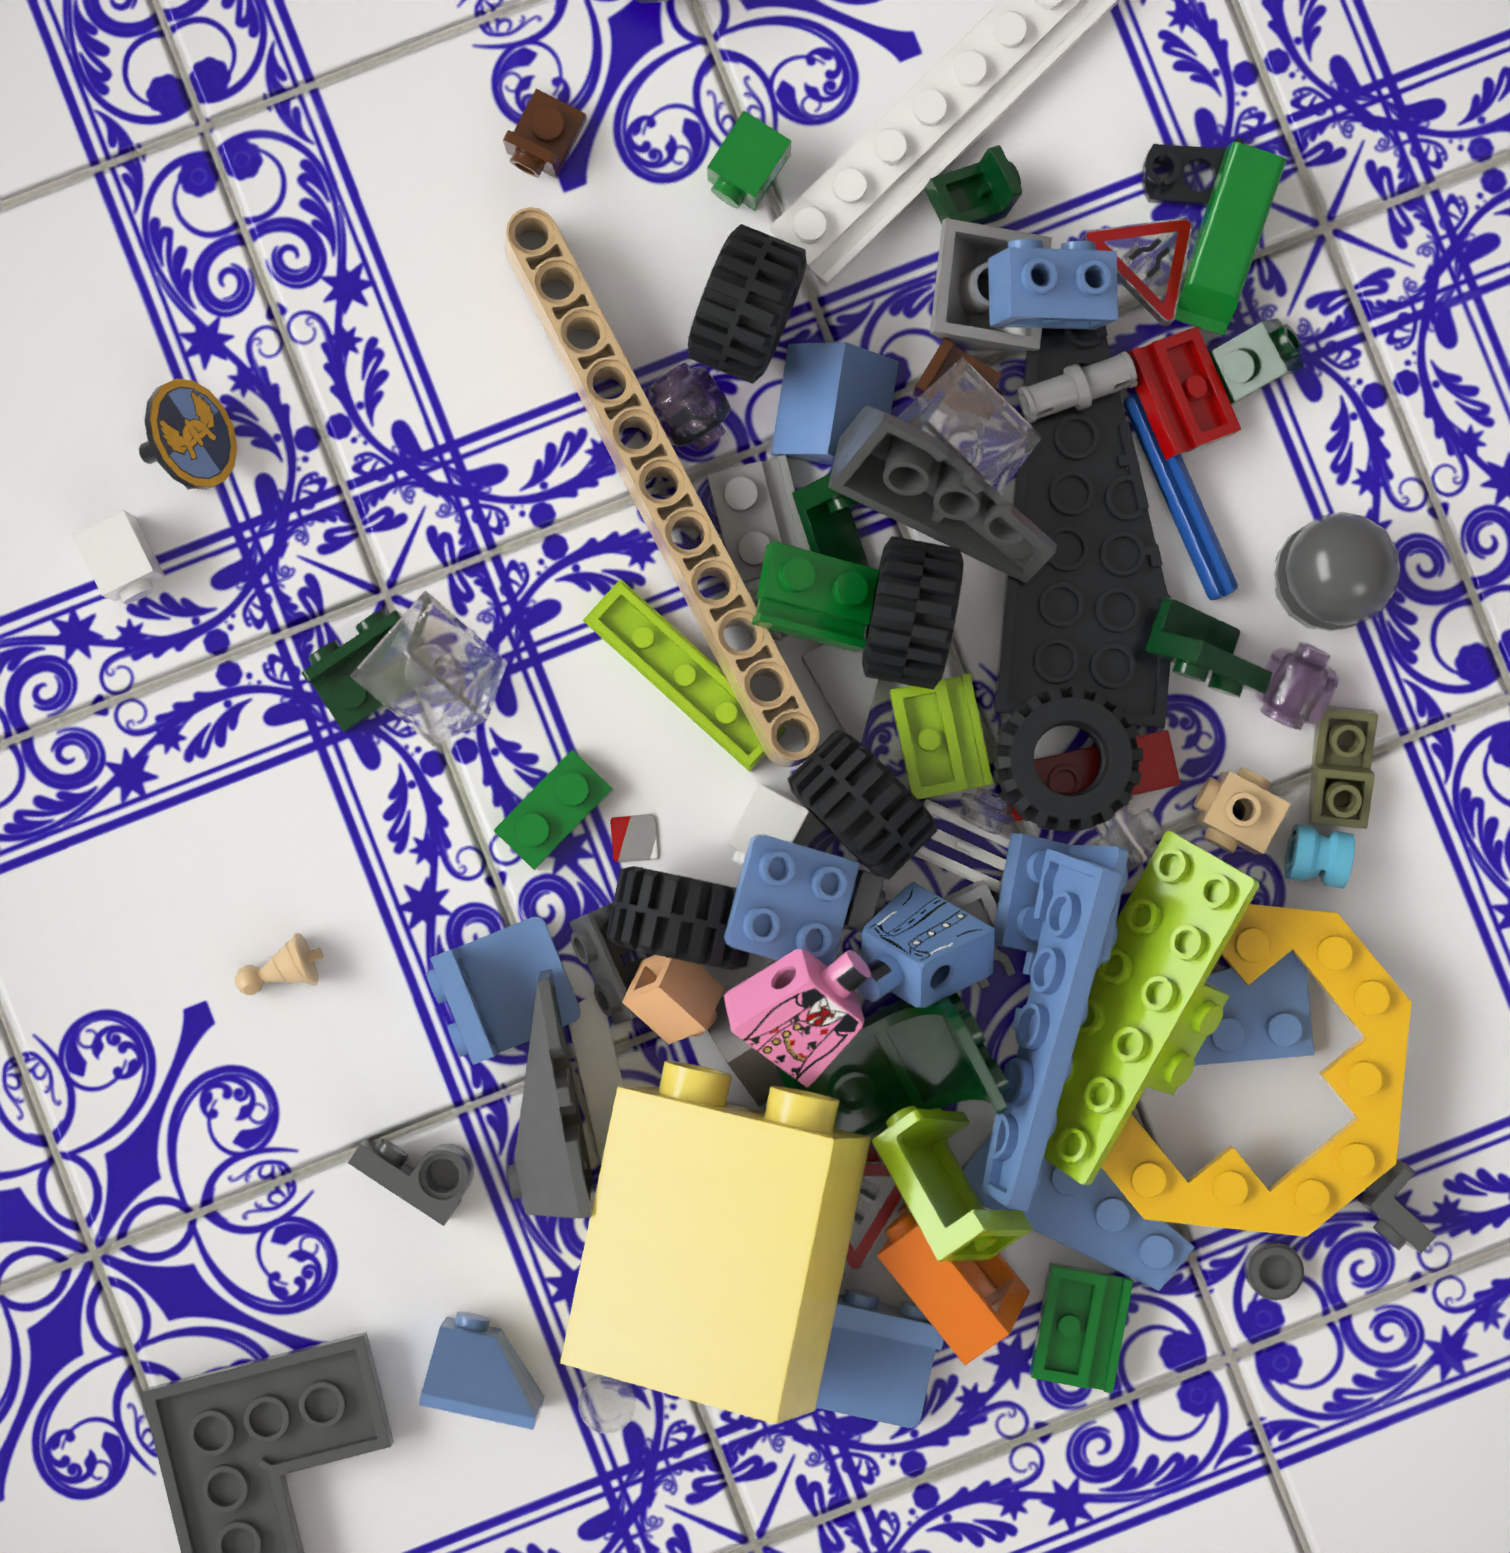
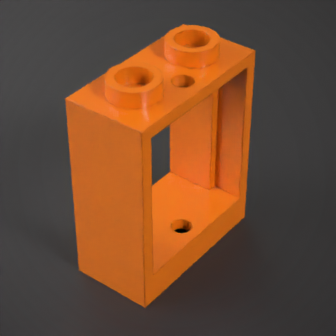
M905 1202L897 1210L900 1216L884 1230L888 1239L877 1254V1257L962 1363L967 1365L1010 1335L1030 1290L1000 1253L990 1260L938 1262Z

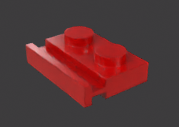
M1198 326L1128 352L1137 373V386L1135 390L1165 460L1224 439L1242 430Z

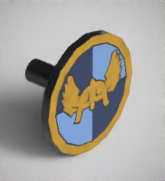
M174 379L157 387L147 401L144 422L148 441L139 446L141 459L147 464L158 461L172 479L183 484L187 490H207L224 482L235 467L237 453L234 426L224 406L210 390L193 380Z

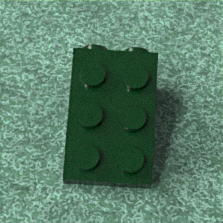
M957 992L944 997L926 1008L915 1007L901 998L864 1018L862 1029L808 1087H805L780 1067L775 1066L786 1087L838 1099L839 1105L834 1128L871 1137L869 1146L873 1144L872 1139L888 1129L886 1121L892 1115L910 1106H916L917 1109L932 1110L966 1100H983L990 1103L998 1115L1009 1110L1001 1094L1010 1090V1086L996 1060L991 1058L983 1043L986 1040L971 1012L967 1011Z

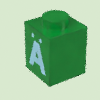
M743 111L707 166L708 181L713 184L711 191L723 202L734 208H739L743 203L755 211L791 156L792 141L746 111Z

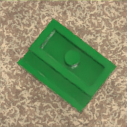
M773 541L766 545L756 600H759L757 612L753 616L751 625L852 652L864 650L866 645L864 634L866 626L870 623L879 570Z
M1050 1262L1029 1371L1030 1377L1086 1389H1099L1113 1394L1133 1280L1126 1276L1120 1277L1104 1272Z

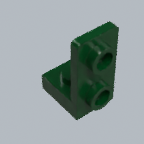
M831 473L792 493L811 551L870 567L850 510L862 504L828 488Z

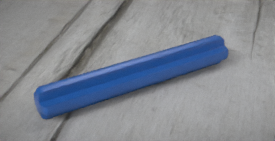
M1138 394L1130 395L1124 401L1125 410L1207 597L1212 601L1234 593L1238 589L1237 581L1181 454L1165 460Z

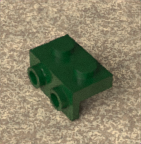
M1163 599L1145 651L1174 663L1172 672L1200 682H1205L1209 678L1208 688L1239 698L1243 689L1266 694L1273 672L1233 655L1240 636L1238 628L1175 599Z

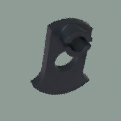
M1239 136L1234 141L1244 144ZM1153 144L1146 155L1141 174L1142 187L1147 201L1150 203L1207 206L1227 146L1223 148ZM1191 162L1205 163L1213 172L1214 180L1212 186L1205 191L1190 189L1183 180L1182 173L1184 167ZM1163 165L1167 168L1169 176L1165 177L1164 181L1160 183V177L1154 173L1152 166Z

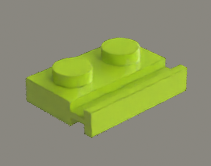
M970 673L941 679L933 690L911 685L889 690L909 790L918 800L993 784Z

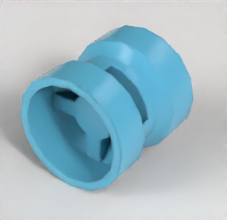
M1295 824L1289 836L1286 849L1285 878L1305 882L1309 878H1317L1319 876L1325 886L1344 889L1349 880L1355 851L1354 835L1333 831L1325 837L1324 834H1319L1314 827Z

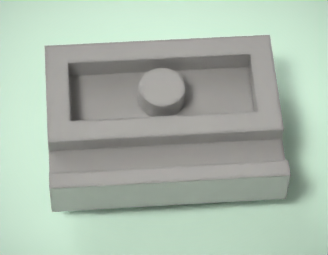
M786 455L707 474L724 545L743 583L760 579L766 545L773 541L810 551L809 543L792 496L795 488Z

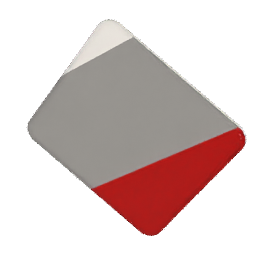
M654 815L611 818L612 850L615 862L648 860L658 857Z

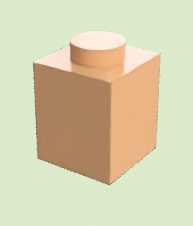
M653 955L641 961L622 1003L665 1042L672 1044L692 1035L700 1036L712 1026L717 1017L715 1009L725 987L701 964Z

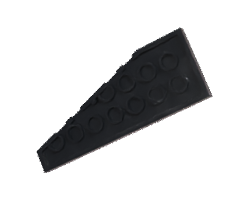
M1106 325L1095 330L1042 328L1040 350L1026 351L1023 386L1027 387L1064 374V368L1073 364H1078L1082 368L1111 358L1106 337L1108 335ZM1121 390L1092 400V405L1086 409L1079 411L1074 406L1037 419V421L1032 423L1027 421L1021 408L1012 505L1057 544L1056 553L1027 583L1006 574L994 713L1010 714L1029 698L1048 689L1078 686L1085 687L1086 691L1092 693L1099 691L1109 696L1107 700L1114 706L1119 704L1127 712L1124 717L1130 725L1135 724V726L1154 728L1165 727L1171 662L1145 650L1161 603L1164 598L1171 599V596L1168 595L1161 567L1163 563L1159 546L1156 544L1148 513V500L1130 425L1126 421L1120 396Z

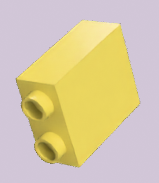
M664 1061L659 1087H617L591 1212L592 1217H590L560 1363L773 1424L814 1412L871 1137L834 1128L839 1105L838 1099L794 1088L771 1086L766 1111H760L727 1103L732 1074L688 1063Z

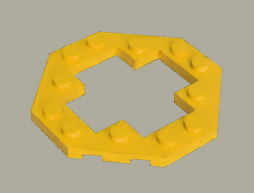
M1249 904L1221 955L1246 985H1250L1292 951L1363 1037L1319 1072L1355 1118L1267 1189L1231 1145L1188 1180H1185L1131 1114L1101 1168L1144 1220L1307 1237L1396 1165L1411 1001L1338 913Z

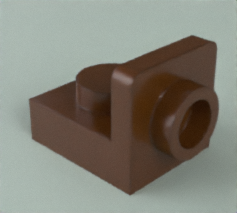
M535 89L514 132L508 130L503 138L506 152L512 156L509 160L510 163L531 176L540 177L543 171L557 179L587 121L586 114Z

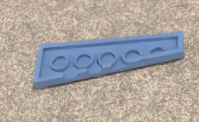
M1050 848L1046 850L1033 916L1034 919L1043 920L1037 953H1026L1023 974L1031 976L1028 1000L1023 1008H1016L1012 1029H1015V1037L1019 1044L1017 1058L1009 1060L1004 1068V1076L1010 1086V1090L1001 1095L1009 1110L1000 1115L996 1112L981 1192L1009 1209L1026 1212L1029 1210L1033 1194L1040 1185L1042 1160L1048 1139L1056 1128V1110L1064 1082L1069 1078L1072 1071V1053L1079 1028L1084 1023L1088 1014V996L1095 971L1103 960V943L1111 914L1119 903V886L1123 873Z

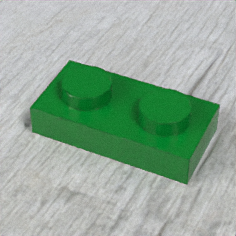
M571 750L493 831L533 870H536L614 789L574 750Z

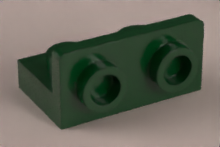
M384 609L371 614L356 625L355 628L359 633L357 636L342 646L339 645L337 640L332 641L310 655L308 660L312 665L301 673L307 683L313 685L343 732H348L440 671L405 617L397 610L387 615Z

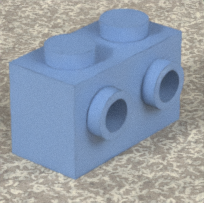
M1018 239L1008 242L1007 249L988 258L990 327L1095 330L1118 320L1117 251L1096 250V243L1091 241L1066 242L1061 244V249L1043 248L1042 240Z

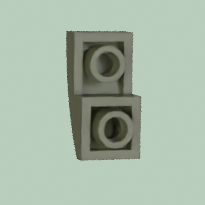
M1318 706L1310 780L1309 822L1311 824L1367 829L1375 777L1374 772L1371 770L1378 713L1374 710Z

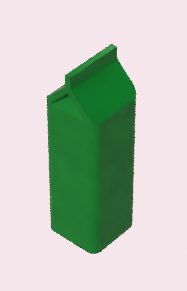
M1232 142L1227 146L1178 290L1172 319L1225 336L1248 276L1287 161L1286 158L1239 142Z

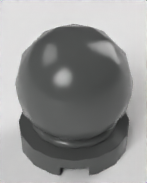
M1347 512L1323 515L1290 535L1277 553L1275 560L1277 564L1274 574L1277 586L1275 592L1277 599L1287 614L1306 628H1318L1327 631L1351 628L1358 623L1367 621L1382 611L1396 592L1400 573L1398 551L1386 529L1365 516Z

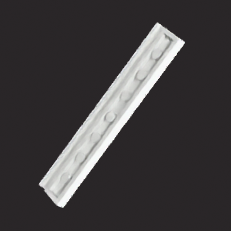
M1001 0L770 225V232L780 240L805 249L806 268L811 270L827 288L925 192L924 188L930 178L944 174L1121 0Z

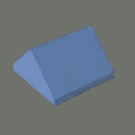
M847 342L788 344L771 456L786 455L789 459L833 465L840 436L865 405L891 414L899 361Z

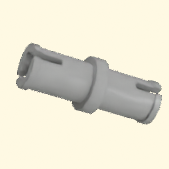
M1124 351L1117 356L1082 368L1078 364L1065 367L1064 374L1027 387H1020L1018 389L1020 394L1018 398L1025 418L1029 423L1037 421V419L1074 406L1079 411L1086 409L1092 405V400L1128 387H1136L1137 373L1130 355Z

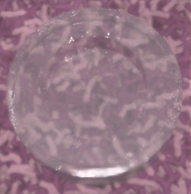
M598 1374L592 1377L581 1391L578 1403L579 1413L584 1423L592 1430L605 1434L617 1432L623 1429L634 1415L636 1407L634 1389L628 1382Z

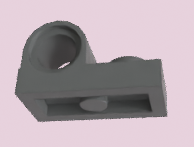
M380 1138L377 1143L367 1139L359 1145L348 1164L442 1226L452 1217L474 1177V1164L471 1156L463 1148L454 1144H442L433 1148L418 1162L415 1168L405 1163L408 1158V1154L384 1138ZM447 1159L457 1166L459 1181L456 1186L443 1188L433 1181L431 1166L434 1161Z

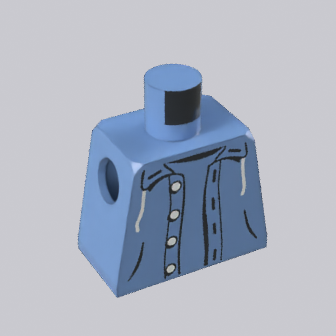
M912 882L864 926L861 933V958L868 966L871 977L857 989L869 1001H877L888 992H892L915 1007L926 1008L944 997H948L993 974L995 928L917 883Z

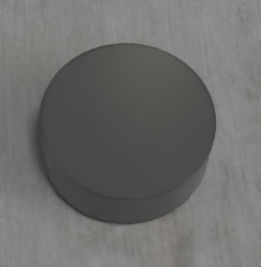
M1266 1241L1258 1244L1249 1252L1244 1264V1274L1247 1283L1257 1294L1263 1298L1276 1301L1289 1298L1298 1291L1304 1278V1266L1300 1256L1286 1244L1278 1241Z

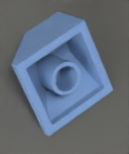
M457 1312L456 1319L446 1317L439 1328L419 1405L534 1430L545 1396L503 1330L489 1326L490 1319L488 1317L475 1313Z

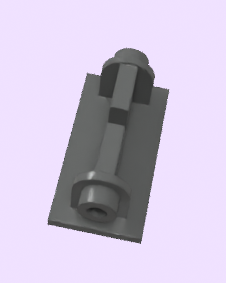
M610 903L570 921L569 924L573 931L571 943L574 952L582 963L588 964L596 982L594 986L596 1001L603 1013L611 1016L614 1025L638 1017L622 1001L643 958L624 965L620 955L632 949L617 946L606 937L613 903Z

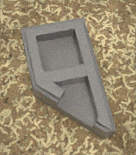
M823 644L802 656V660L843 732L850 734L861 743L878 679L865 677L862 667L863 650L852 652Z

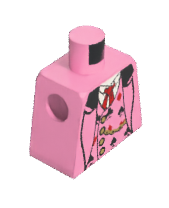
M795 949L724 994L731 1032L805 1087H808L862 1029L864 1017L855 989L871 977V972L863 959L852 950L846 951L827 967L806 949Z

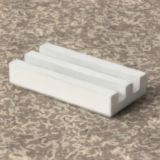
M928 799L924 800L923 806L931 815L1007 849L1009 848L1010 836ZM937 829L938 831L931 837V839L999 870L1004 871L1005 859ZM923 846L914 854L918 858L974 883L983 880L991 891L1000 894L1003 875L1001 880L998 881Z

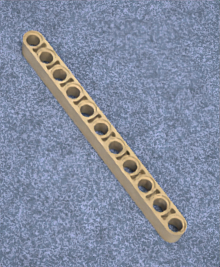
M528 207L520 209L512 215L507 223L506 230L507 258L765 754L772 762L782 767L800 765L814 752L819 743L820 732L815 718L769 630L751 625L753 616L756 615L757 607L555 221L547 212L540 208ZM531 231L542 235L546 243L539 249L529 250L520 246L516 239L522 233ZM558 280L566 283L571 288L572 293L564 299L557 300L546 296L542 291V287L549 281ZM584 329L592 332L598 342L592 348L584 350L574 347L567 337L575 330ZM609 378L619 382L624 392L618 398L604 399L595 392L593 385L601 379ZM627 428H639L648 436L649 444L641 449H630L621 442L619 434ZM654 477H664L674 485L675 494L668 499H656L647 492L645 483ZM677 527H691L700 535L701 545L691 550L682 549L673 542L671 532ZM705 576H716L726 585L727 595L719 600H709L699 592L697 582ZM734 625L746 628L752 635L753 646L744 651L732 649L725 642L724 630ZM759 675H766L774 679L779 688L778 698L769 702L756 698L750 688L751 679ZM784 725H793L799 728L805 738L804 749L799 752L784 750L778 743L776 737L777 729Z

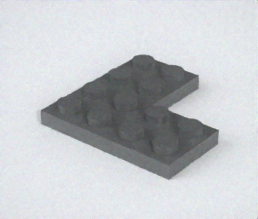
M367 1332L148 1387L142 1391L181 1553H304L285 1474L389 1448L394 1443Z

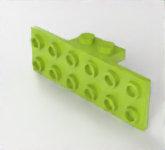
M1167 831L1164 834L1116 920L1118 934L1116 942L1111 949L1109 961L1107 963L1101 962L1095 971L1088 996V1014L1084 1023L1079 1028L1072 1053V1071L1069 1078L1064 1082L1056 1110V1128L1048 1139L1043 1157L1078 1183L1087 1186L1091 1185L1145 1088L1148 1087L1174 1095L1177 1088L1190 1077L1195 1065L1194 1058L1206 1037L1212 1034L1219 1026L1223 1017V1007L1230 996L1217 987L1206 983V980L1259 888V882L1256 879L1171 831Z

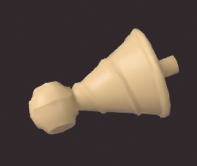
M295 932L292 939L286 942L273 957H270V960L261 969L253 965H245L240 968L234 977L236 987L241 993L255 995L261 991L265 982L317 985L319 975L315 961L324 958L322 950L317 948L310 951L306 939L302 934Z

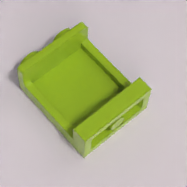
M910 1106L892 1115L886 1121L888 1129L872 1139V1142L938 1262L990 1260L1031 1232L1033 1228L1023 1211L984 1209L951 1151L948 1139L970 1123L966 1114L957 1111H943L941 1108L930 1110L917 1109L916 1106Z

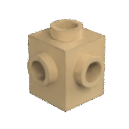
M1241 767L1237 774L1227 771L1220 773L1217 780L1212 777L1206 780L1194 802V807L1200 809L1194 823L1207 829L1203 837L1205 840L1225 851L1234 853L1237 846L1252 854H1264L1291 803L1267 791L1271 785L1270 781ZM1235 802H1237L1241 807V816L1239 819H1237L1233 814V805Z

